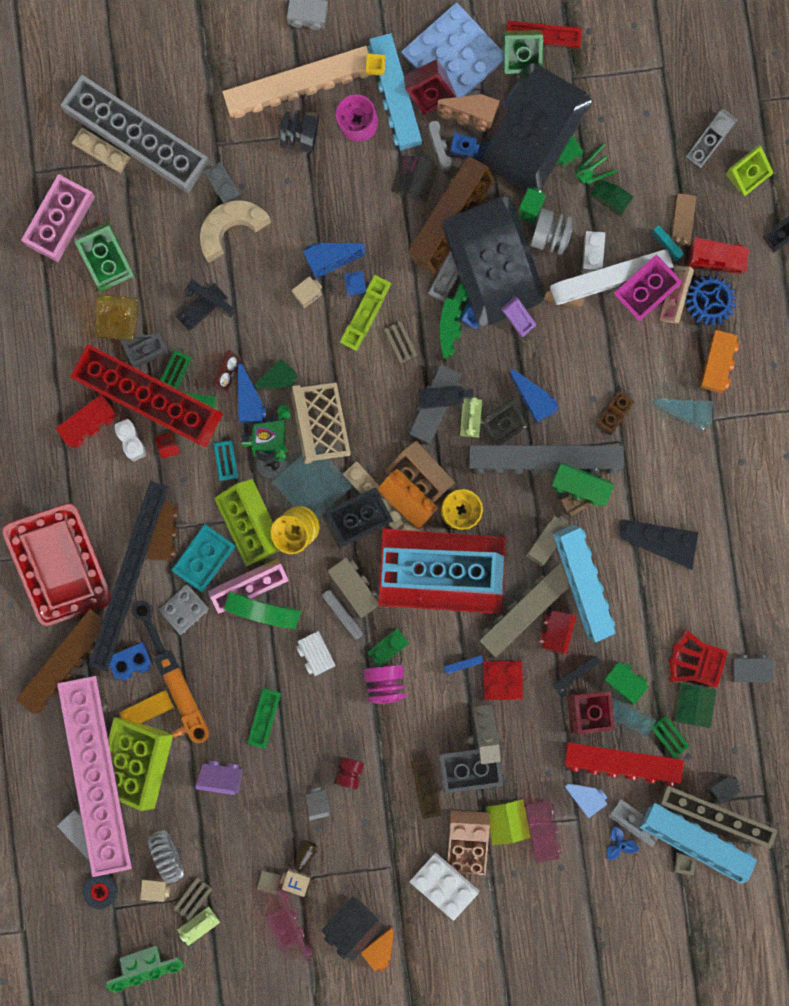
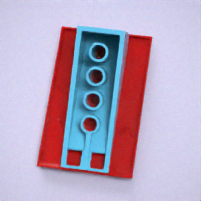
M383 528L378 606L502 614L506 537Z

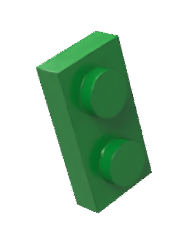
M397 628L367 653L381 667L406 647L409 642Z

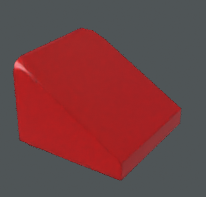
M173 431L155 437L162 459L180 453Z

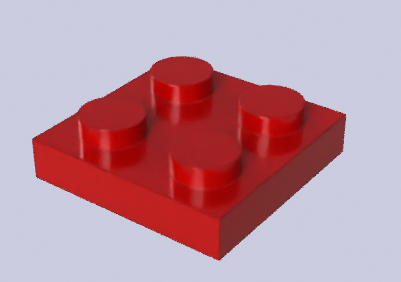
M483 661L484 700H523L522 661Z

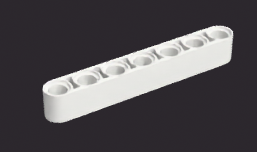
M668 249L555 283L550 286L556 305L564 304L621 286L656 254L670 269H673L674 265Z

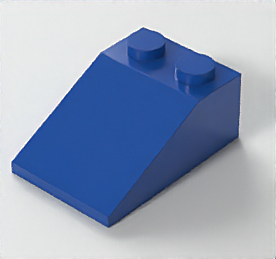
M313 243L303 251L314 279L366 255L364 243H319L317 245Z

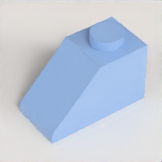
M569 783L564 785L588 818L607 805L605 801L607 797L601 789L597 791L594 787Z

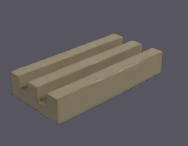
M402 321L384 329L400 364L417 357V353ZM399 327L409 346V349L412 353L411 355L408 354L405 345L397 331V328ZM391 331L394 332L400 344V347L405 355V358L403 359L390 334Z
M197 877L174 907V910L189 921L213 888ZM199 883L201 886L182 910L180 906ZM204 888H206L207 891L205 892V894L195 905L192 911L189 914H187L186 911L188 910V908L191 906V904L194 902L197 896L201 893V891Z

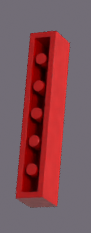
M569 742L566 744L564 766H568L570 771L579 772V769L582 768L587 769V773L598 775L599 771L606 772V776L618 778V774L626 775L625 779L637 781V777L645 778L644 782L656 783V780L664 781V785L669 786L681 783L684 760Z

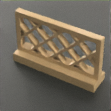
M337 383L308 387L292 386L291 397L304 464H309L316 460L350 456L351 453ZM327 389H333L334 396L331 400L322 395ZM305 392H312L317 395L312 403L305 398ZM319 397L328 403L324 410L314 405ZM330 405L338 411L334 418L325 412ZM311 408L321 413L316 420L308 416ZM322 415L331 420L327 428L318 423ZM333 423L341 427V432L338 436L329 430ZM315 425L324 431L319 438L314 436L311 431ZM326 433L335 438L330 446L321 440ZM338 440L344 445L345 451L338 452L332 447ZM318 443L327 448L324 454L316 455L315 447Z

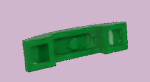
M232 591L228 592L223 607L225 611L253 621L296 629L302 612L284 605L281 607L251 599L247 595Z

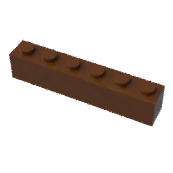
M89 609L16 700L31 713H42L48 706L46 702L51 697L55 698L59 693L57 684L68 682L73 676L71 673L75 667L79 668L85 661L83 657L87 652L91 653L94 650L104 618L94 610Z

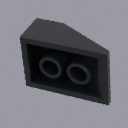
M376 487L326 511L322 515L339 549L393 522Z

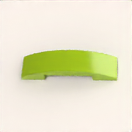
M374 275L350 325H348L340 340L341 344L355 351L358 350L392 283Z

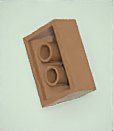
M417 441L406 448L385 470L388 476L396 469L400 470L433 503L440 499L455 484L450 476Z

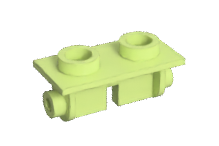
M474 397L464 399L460 436L479 438L482 400Z
M207 907L177 929L180 934L181 940L189 946L219 924L220 921L210 907Z

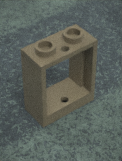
M560 515L559 517L554 516L526 557L542 567L557 547L553 533L569 527V521Z

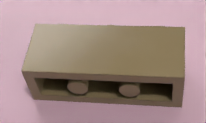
M345 558L328 570V573L362 619L379 607V596L375 590L372 592L367 587L369 582L364 575L359 576L355 571L358 567L352 559L348 561Z
M492 705L472 707L481 764L501 762Z

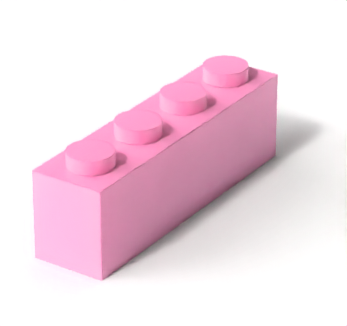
M277 558L208 592L219 614L225 611L223 607L229 591L253 598L289 580Z

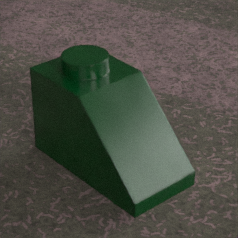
M603 180L598 182L590 194L592 198L620 217L634 197L620 186Z
M280 358L254 386L258 391L286 390L288 387L291 389L298 381L296 379L298 374Z

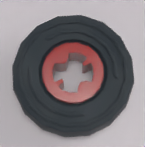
M108 875L91 877L83 886L84 900L88 906L94 909L102 910L108 908L115 902L118 895L117 884ZM99 886L103 887L105 895L102 894L101 897L98 896V892H95L96 888H100Z

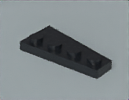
M622 519L619 539L684 566L689 570H693L699 532Z

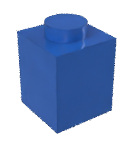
M363 271L344 274L347 297L366 294Z

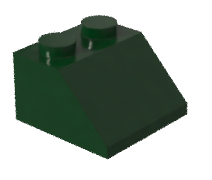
M678 683L672 721L711 728L717 690Z

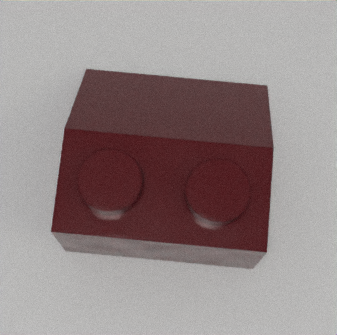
M437 59L404 75L405 90L424 115L437 109L438 100L457 97L446 71Z
M611 691L567 695L572 734L615 730Z

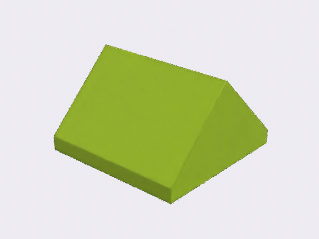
M758 145L728 170L726 176L740 193L746 196L771 176L773 171L761 145Z
M523 799L485 806L486 813H490V834L493 845L515 843L531 838Z

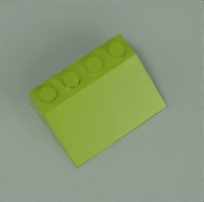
M115 717L113 719L108 743L119 802L140 811L155 809L173 734Z

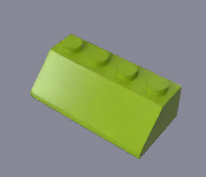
M253 479L238 483L214 498L246 567L280 551L271 539L270 532L273 522Z

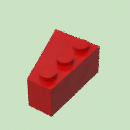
M695 237L689 247L687 267L744 274L747 271L749 248L741 244L731 245Z

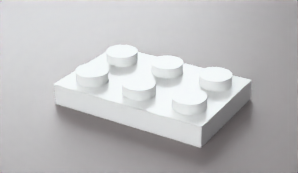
M436 852L410 880L414 887L453 921L479 894V890Z

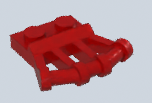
M684 629L682 631L683 635L675 645H672V656L668 659L670 668L669 682L695 681L718 688L728 651L705 644L688 630ZM690 639L702 649L699 653L683 648V646ZM680 653L698 657L697 666L679 661ZM677 665L694 670V676L678 677Z

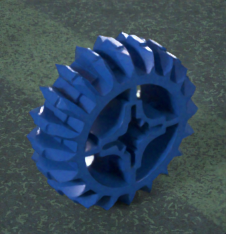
M710 274L707 275L706 280L703 276L699 278V281L694 280V286H689L690 292L686 296L690 299L686 300L685 304L691 305L687 308V311L693 310L691 318L697 315L698 319L696 322L699 323L703 319V325L705 326L708 324V321H710L711 326H714L716 321L719 325L722 324V318L727 321L729 319L727 314L732 315L734 311L731 308L736 307V304L732 301H736L737 297L731 296L735 289H728L731 283L725 285V278L718 281V275H715L713 280ZM706 286L715 287L712 292L699 290ZM720 291L723 293L725 297V305L723 304V301H721L719 298ZM715 293L713 303L707 307L709 298ZM696 295L703 302L702 310L697 305ZM711 308L722 310L718 314H707V311Z

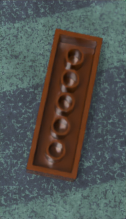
M469 156L466 161L461 163L459 172L449 183V188L440 196L437 207L430 212L428 221L420 228L418 237L409 246L408 254L418 267L433 275L437 274L451 251L443 231V222L451 216L481 204L495 181L488 166Z

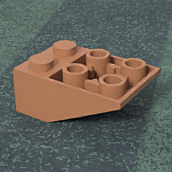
M482 94L438 100L437 113L444 119L452 118L458 120L457 122L461 125L468 126L469 124L480 132H486L491 128L497 115L499 100Z
M451 810L447 863L460 874L486 875L490 813Z

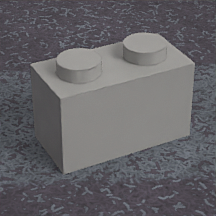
M289 0L288 24L297 28L308 26L313 30L325 29L328 1Z

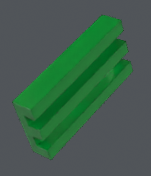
M174 350L160 381L165 382L176 357L180 356L168 383H165L169 386L172 385L183 359H186L173 387L178 390L192 357Z
M664 716L650 727L674 759L690 747L667 716ZM663 722H666L669 728L673 731L676 737L683 744L682 748L679 746L676 740L672 737L669 731L662 724ZM658 726L662 729V731L666 734V736L669 738V740L673 743V745L676 747L678 751L674 752V750L670 747V745L663 738L660 732L656 729Z

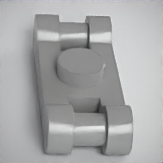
M432 121L429 124V135L441 170L448 172L451 169L452 160L446 156L447 146L445 140L440 138L439 122Z

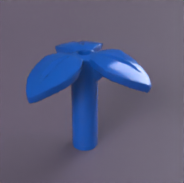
M616 826L612 828L610 833V839L616 845H610L607 848L606 857L608 860L618 858L620 850L626 854H633L639 851V847L634 841L627 840L622 842L624 833Z

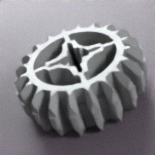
M165 830L155 832L149 836V848L161 877L166 883L178 881L183 877L184 870L171 837Z

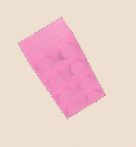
M58 174L21 241L35 251L59 262L95 196L91 191Z

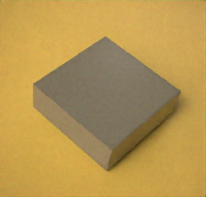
M676 852L673 872L694 876L696 859L688 854Z
M262 870L257 890L276 895L281 875Z

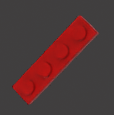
M507 20L506 31L540 30L543 34V45L580 49L582 28Z

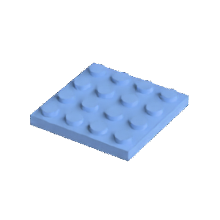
M457 2L401 51V54L415 69L437 59L446 71L457 97L466 96L502 64V50Z

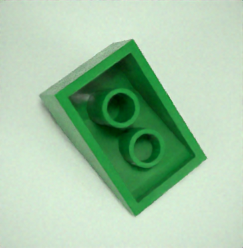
M109 221L74 236V242L100 292L134 277Z

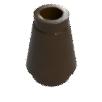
M304 840L303 843H300L294 866L304 871L316 855L318 846L309 840Z

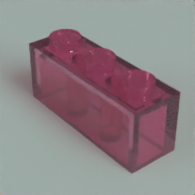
M549 800L525 803L535 862L559 859V854H562L560 842H556L555 837L559 833L557 823H553L552 815H555L553 803L550 804Z

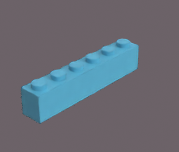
M392 34L369 39L370 46H367L368 53L386 55L385 75H378L380 81H377L379 92H383L385 99H382L384 110L389 111L390 116L387 117L389 127L393 128L395 132L392 135L394 145H398L400 151L420 146L422 139L409 94L405 90L404 76Z
M571 525L553 533L587 638L596 643L615 634V622L609 614V604L604 599L602 593L604 589L600 581H598L596 575L598 571L592 563V552L586 545L584 530L581 527Z
M654 803L651 805L640 825V828L740 884L750 879L757 859L753 858L749 852L740 851L735 848L734 844L727 841L724 842L716 834L701 829L698 824L684 820L682 815L668 811L662 804Z

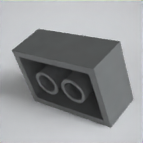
M479 749L439 754L445 794L503 786L500 762L481 764Z

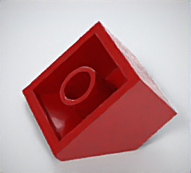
M550 611V614H546L544 625L547 626L546 631L541 633L539 644H542L541 649L567 654L576 615L557 611Z

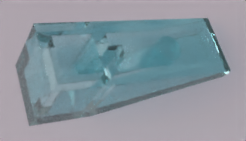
M654 399L653 406L690 426H695V429L703 430L712 425L713 401Z
M612 698L614 721L648 737L656 720Z

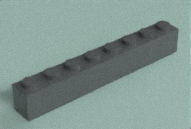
M469 446V470H473L474 474H484L485 470H492L493 474H503L504 470H512V474H523V470L531 471V474H542V471H550V474H554L559 461L580 470L588 471L591 474H600V471H607V474H619V471L624 469V446Z

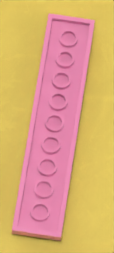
M93 676L58 683L92 877L132 869L97 678Z

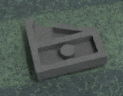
M159 333L149 335L135 334V336L118 335L134 368L168 352Z

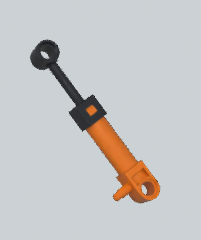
M138 601L132 607V614L135 618L144 622L159 654V656L153 659L167 684L184 726L176 729L171 734L175 738L188 733L193 742H205L210 735L209 728L182 675L181 667L174 652L171 650L165 651L151 621L153 607L146 601ZM142 605L147 607V613L144 616L138 614V609ZM197 728L204 730V736L201 739L196 738L194 734Z

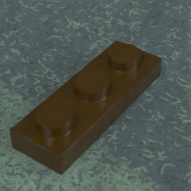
M430 758L411 761L422 818L427 819L441 816Z

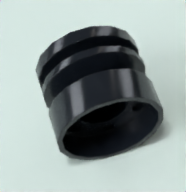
M287 108L280 125V147L286 148L289 140L290 150H293L296 142H299L300 151L313 153L318 132L319 114L306 112L302 120L300 119L299 110L295 111L294 118H292V109Z

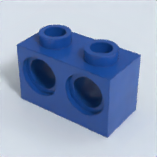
M141 642L114 654L110 668L115 679L121 678L122 681L133 677L132 673L136 671L143 673L149 670V666L153 664V661L145 643ZM139 653L143 654L145 658L142 664L135 662V656ZM121 661H124L127 665L124 672H120L117 669V665Z

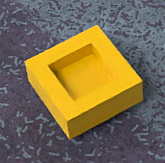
M367 54L365 74L384 76L386 55Z

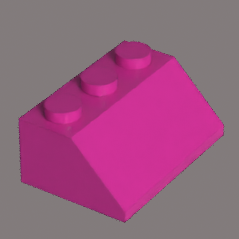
M656 254L614 294L640 322L673 292L682 281Z

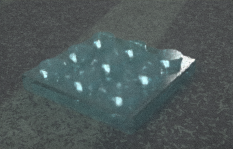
M316 446V455L323 454V452ZM303 455L272 482L293 506L309 508L315 513L317 518L321 517L353 487L352 483L329 459L312 461V463L304 464Z

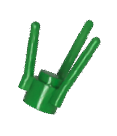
M602 143L582 165L577 167L575 175L581 184L587 183L589 185L594 181L618 173L616 169L592 178L594 175L593 169L605 161L608 156L605 155L591 166L588 164L605 147V143Z

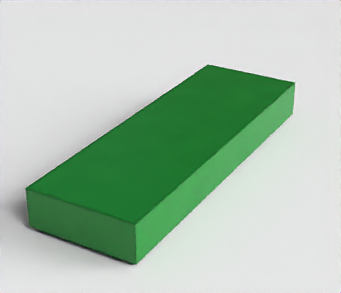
M262 688L247 744L266 749L281 692Z

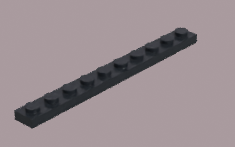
M153 481L149 482L88 666L104 671L109 670L169 489L168 486Z

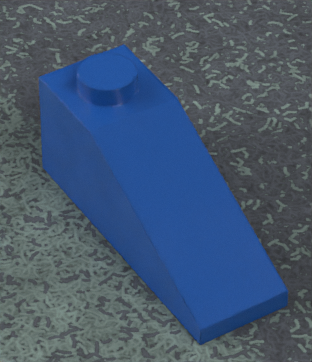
M238 364L239 423H261L263 418H266V407H263L243 365Z
M514 369L509 372L536 424L558 411V403L554 397H550L547 392Z

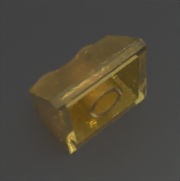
M101 294L96 300L95 336L133 341L139 316V298Z

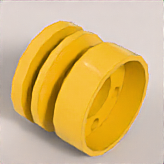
M465 489L455 490L447 494L440 508L441 517L444 522L457 530L472 528L479 522L483 513L482 502L479 497L472 491ZM461 505H463V509L466 512L458 515V510L456 509V507H460Z
M294 506L283 513L272 524L271 539L281 552L297 554L303 551L318 536L320 530L319 520L309 508Z

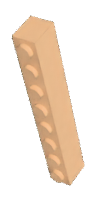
M360 47L222 91L230 117L240 118L247 112H259L263 110V107L269 105L271 107L278 106L285 100L294 101L304 94L312 95L317 90L323 88L325 90L335 87V84H347L352 82L354 78L370 76L365 74L366 57L369 54L367 47Z

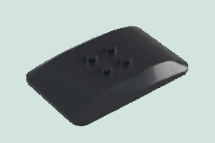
M538 64L527 65L479 146L476 160L488 166L490 171L526 192L528 188H538L541 190L591 105L590 95Z
M508 197L496 198L445 219L443 231L473 315L479 325L489 326L506 319L507 317L501 308L514 296L520 300L526 310L542 303L544 292L519 218Z

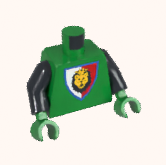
M283 404L278 408V413L260 424H255L253 426V435H242V447H252L253 456L266 464L274 461L284 462L286 458L285 452L288 449L285 447L286 426L283 418H290L291 415L287 412L290 408Z

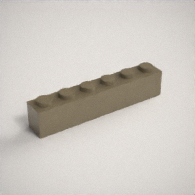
M556 561L549 568L551 572L546 577L542 574L535 581L537 585L532 590L528 588L521 595L523 599L519 603L514 601L507 608L509 612L505 616L501 614L493 622L495 626L491 630L487 627L479 635L482 638L479 642L494 658L570 586L562 561L560 563Z
M667 785L664 786L658 802L768 848L772 847L778 831Z

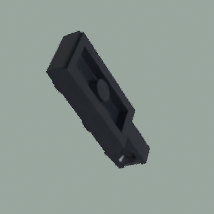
M462 386L419 390L421 410L464 404V399L473 398V389L463 390Z

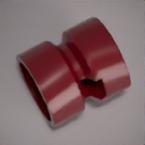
M341 756L338 765L340 771L336 772L334 783L358 790L361 780L358 775L362 774L365 763Z

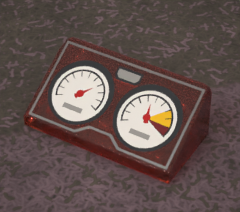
M229 350L226 352L213 382L215 388L224 392L229 391L238 370V364L241 363L242 358Z

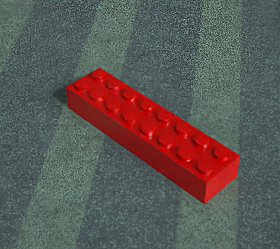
M88 343L70 376L73 380L204 448L207 447L223 416V413Z

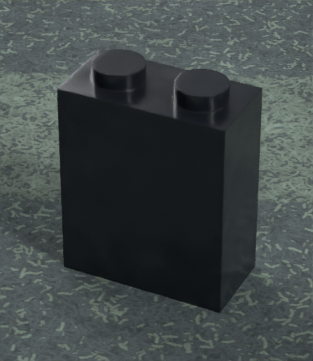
M352 896L321 931L325 935L324 940L329 945L337 947L336 952L341 958H348L353 961L385 926L359 899Z

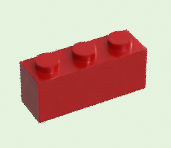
M101 394L55 429L68 447L71 449L75 447L77 449L85 443L84 440L87 437H93L100 432L99 428L103 425L108 426L116 420L117 413Z

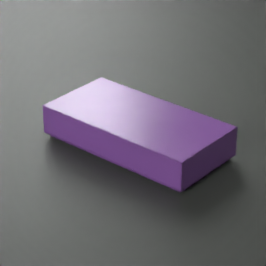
M516 296L501 308L521 337L525 336L536 326V323Z

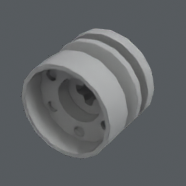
M542 208L531 247L543 250L546 243H550V252L553 253L555 245H558L557 254L562 255L570 240L573 229V217L568 215L565 224L562 223L564 214L561 213L558 220L554 221V211Z

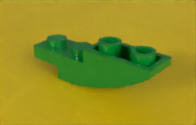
M462 283L459 285L454 300L446 297L442 310L439 341L444 361H447L448 357L452 358L456 348L453 346L455 339L459 340L463 331L460 329L461 323L455 321V319L459 320L463 309H460L461 303L467 300Z

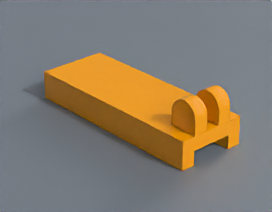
M167 690L119 712L121 719L141 724L175 707Z

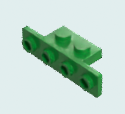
M154 946L121 957L120 963L123 976L106 981L105 985L110 992H120L126 987L138 986L144 981L155 980L168 973H176L184 968V963L180 957L162 962L159 948Z

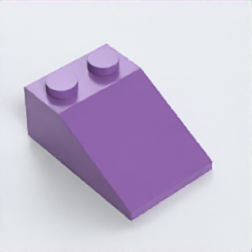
M208 760V763H203L195 789L231 795L239 792L243 769L238 768V764L227 763V766H221L219 761Z

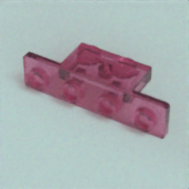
M277 888L276 892L283 907L265 916L279 950L282 952L299 944L305 961L310 963L312 962L310 959L312 952L308 944L304 945L302 940L305 937L301 927L297 928L295 923L297 916L293 908L289 909L287 904L290 901L286 891L282 892L280 888Z

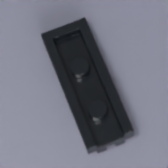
M193 279L190 280L185 289L187 297H192L195 293L228 317H232L235 310L231 305Z
M215 283L207 289L223 301L228 298ZM198 297L176 317L190 332L216 308L201 297Z
M597 655L593 656L552 686L560 696H565L567 694L565 686L601 661Z

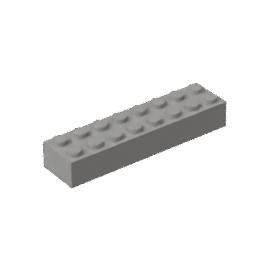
M84 75L80 76L60 105L65 113L186 193L191 191L209 164L207 156Z

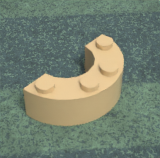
M247 201L226 202L212 210L206 217L200 232V245L208 264L224 254L221 247V239L227 229L235 225H245L256 233L271 223L269 215L259 206Z

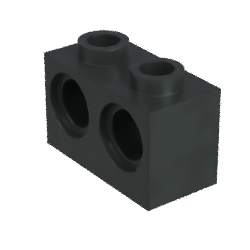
M728 774L721 775L705 786L714 801L721 805L741 793L739 789L741 784L738 779Z

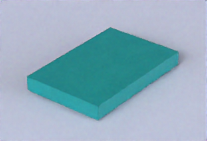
M204 524L171 571L203 593L236 546Z

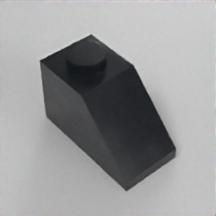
M789 216L763 237L773 252H776L789 242Z

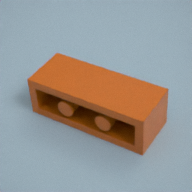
M718 330L713 332L699 388L723 393L725 389L729 388L731 378H728L729 370L732 371L734 368L735 360L732 358L734 352L737 353L738 335Z
M398 469L391 473L377 489L418 530L439 509Z

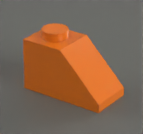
M392 926L368 944L361 952L374 971L378 969L382 971L390 964L388 961L391 959L394 934Z

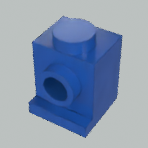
M455 132L450 155L467 159L468 156L473 158V155H477L480 144H476L477 138L460 135ZM463 143H464V144H468L469 147H468V148H464V147L462 146V144H463Z

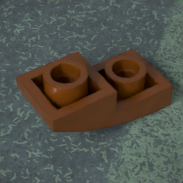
M618 391L596 425L612 435L635 401Z

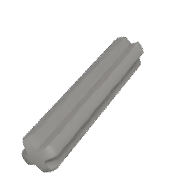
M326 591L322 595L325 601L355 640L360 638L363 632L332 591Z

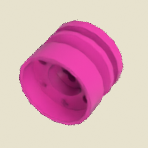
M362 95L347 96L339 103L336 109V119L342 134L354 142H363L370 139L378 128V117L373 103ZM358 118L359 120H361V123L358 124V122L355 121V119Z
M403 665L364 669L365 682L374 683V687L366 689V693L375 692V697H367V702L384 704L407 698L406 693L398 694L397 689L406 688V685L397 684L396 681L405 678Z

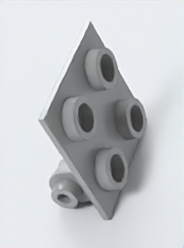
M188 584L159 609L180 635L186 633V630L191 625H195L194 622H198L199 618L204 613L207 614L209 610L208 606L202 602Z

